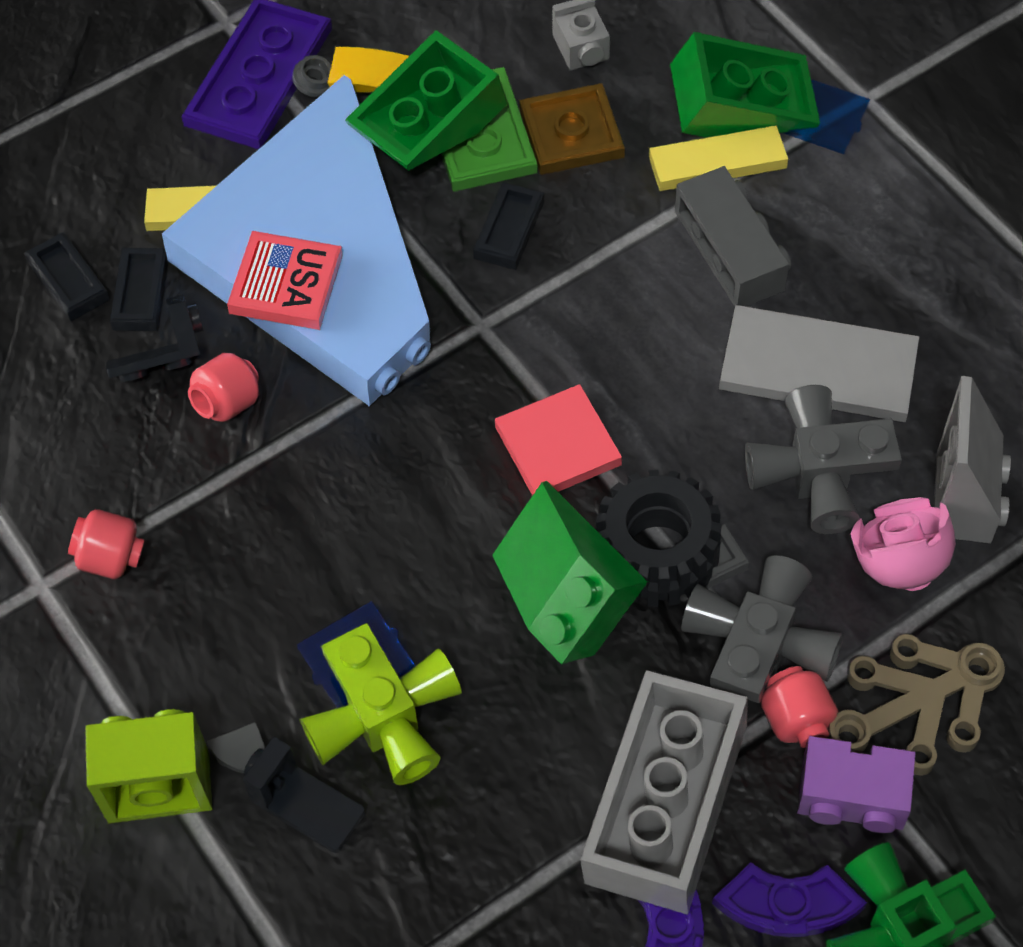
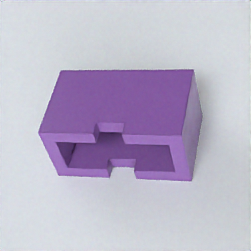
M809 736L803 755L797 814L808 815L812 821L826 825L839 824L841 821L863 824L865 829L877 833H889L895 829L903 830L911 812L915 752L873 745L871 755L851 752V742Z

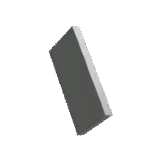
M735 305L719 390L785 401L786 396L799 387L823 385L832 391V410L883 419L892 418L894 421L906 422L919 336Z

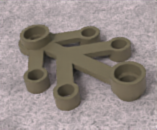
M910 634L900 635L894 640L890 650L892 662L902 669H911L920 662L948 672L932 679L880 665L868 656H859L852 660L847 673V679L849 684L856 690L868 691L874 686H879L905 694L865 715L855 710L839 712L836 719L829 725L828 731L830 735L827 739L841 740L839 738L841 732H851L857 739L855 743L851 744V752L862 753L866 749L871 736L920 711L914 739L906 748V751L923 752L929 759V762L925 764L914 763V775L919 776L931 772L937 760V751L934 744L944 699L963 689L959 716L951 723L946 738L949 746L955 751L969 752L976 747L981 736L978 719L984 693L997 688L1005 673L1004 662L1000 654L988 644L974 643L964 646L956 652L923 643L917 637ZM901 646L910 647L915 655L905 657L899 653L898 648ZM969 666H981L985 670L986 675L981 676L970 671ZM865 668L871 672L872 677L862 679L856 675L855 670ZM966 729L971 733L972 739L968 741L959 739L956 736L955 730Z

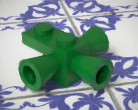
M885 842L863 852L844 869L878 907L870 923L872 928L829 939L826 941V947H948L991 924L996 916L966 869L933 887L930 886L927 880H924L908 889L892 844Z

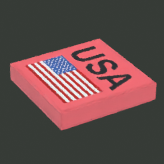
M252 231L227 303L229 314L320 330L343 256L342 246Z

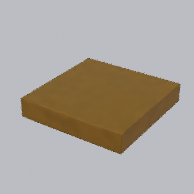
M602 83L519 100L520 113L540 175L624 158L625 147Z

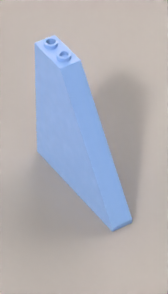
M344 75L162 233L167 260L225 303H228L252 231L342 246L343 256L320 330L250 317L246 318L370 406L381 395L389 394L396 387L400 376L412 364L418 365L425 359L431 347L430 326L372 143L346 123L345 119L359 106L351 79Z

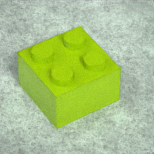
M168 709L156 713L154 717L131 719L126 716H112L104 719L99 724L86 725L87 787L108 824L213 810L210 753L193 712L185 713L177 709Z

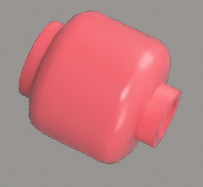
M222 353L192 372L188 397L195 411L202 417L226 422L256 403L259 395V375L254 365L248 360L242 359L233 353Z
M95 509L86 518L78 517L70 540L68 554L75 556L74 562L77 569L110 579H118L124 574L127 566L137 568L145 540L136 537L137 525L133 519Z
M795 666L782 670L769 679L766 686L767 690L764 692L760 703L775 736L784 743L799 742L802 748H806L809 736L827 738L830 735L827 728L836 719L838 709L823 679L817 672L804 671L801 666Z

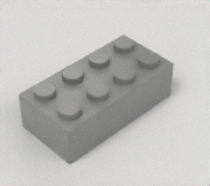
M646 670L580 859L585 884L688 915L746 731L748 697Z

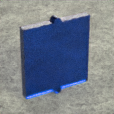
M811 79L820 125L813 128L792 129L783 133L845 154L855 132L861 131V120L870 104V99Z
M372 601L297 644V649L313 672L312 679L314 684H321L336 708L347 706V697L325 659L321 645L367 623L398 677L415 667L414 662L398 640V630L388 626Z

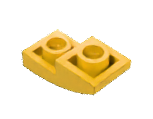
M336 47L328 84L331 87L345 75L351 79L355 92H373L409 56L369 48Z

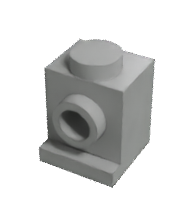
M571 0L552 6L553 37L569 70L592 66L609 60L610 36L595 8V0Z

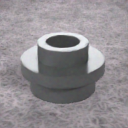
M307 56L295 65L292 74L293 83L303 94L319 97L330 88L328 79L332 65L321 56Z

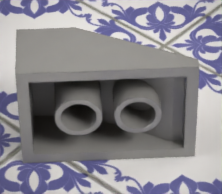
M961 376L937 450L934 507L940 509V502L946 505L954 528L955 539L992 543L998 526H1006L1008 519L1009 497L1001 496L1002 484H1007L1009 479L1011 456L1003 454L1004 435L973 378L968 376Z

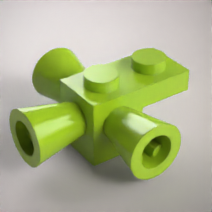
M367 623L321 645L323 655L346 694L348 702L347 706L300 719L303 730L321 764L325 765L363 734L373 753L384 748L392 778L396 785L410 784L430 773L439 764L440 756L417 731L418 724L415 707L462 694L457 676L444 653L438 648L399 679Z

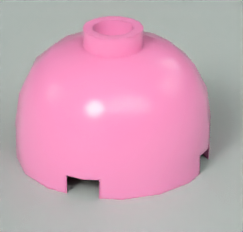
M921 497L901 499L879 506L874 509L875 519L869 521L864 526L861 518L854 524L850 533L858 560L864 572L883 586L908 591L923 589L931 581L935 580L950 565L956 546L954 528L946 505L940 502V509L931 507L929 499Z

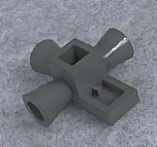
M823 385L799 387L790 392L785 398V404L796 426L792 446L746 442L745 464L749 487L751 490H755L794 478L798 499L811 498V529L819 534L841 533L853 528L854 524L860 520L847 491L850 476L899 470L902 458L893 420L889 418L832 424V391Z
M779 555L767 557L759 595L747 591L740 608L700 584L695 586L683 615L682 632L727 638L710 676L711 687L748 697V700L760 703L770 677L780 671L785 658L807 671L817 672L824 681H829L840 654L844 633L795 627L796 608L793 606L812 581V574L807 567L789 557Z

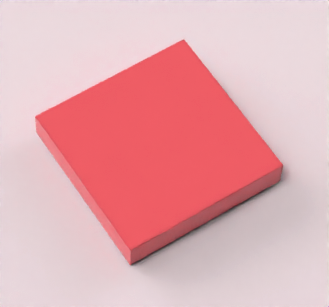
M580 384L495 418V428L532 496L541 482L548 481L559 492L622 465L620 452Z

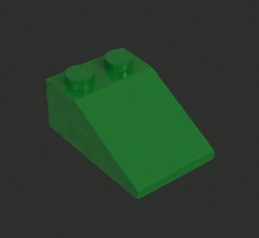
M435 30L345 120L350 127L409 171L478 134L507 105L499 75Z
M693 32L670 63L682 133L709 138L770 126H777L779 133L816 129L820 125L806 55Z
M548 481L541 482L492 555L527 629L561 665L595 655L648 582Z

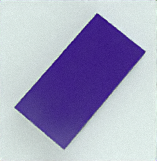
M253 0L182 114L183 125L260 149L265 144L297 89L292 79L295 65L307 56L318 54L332 30L331 19L269 0Z

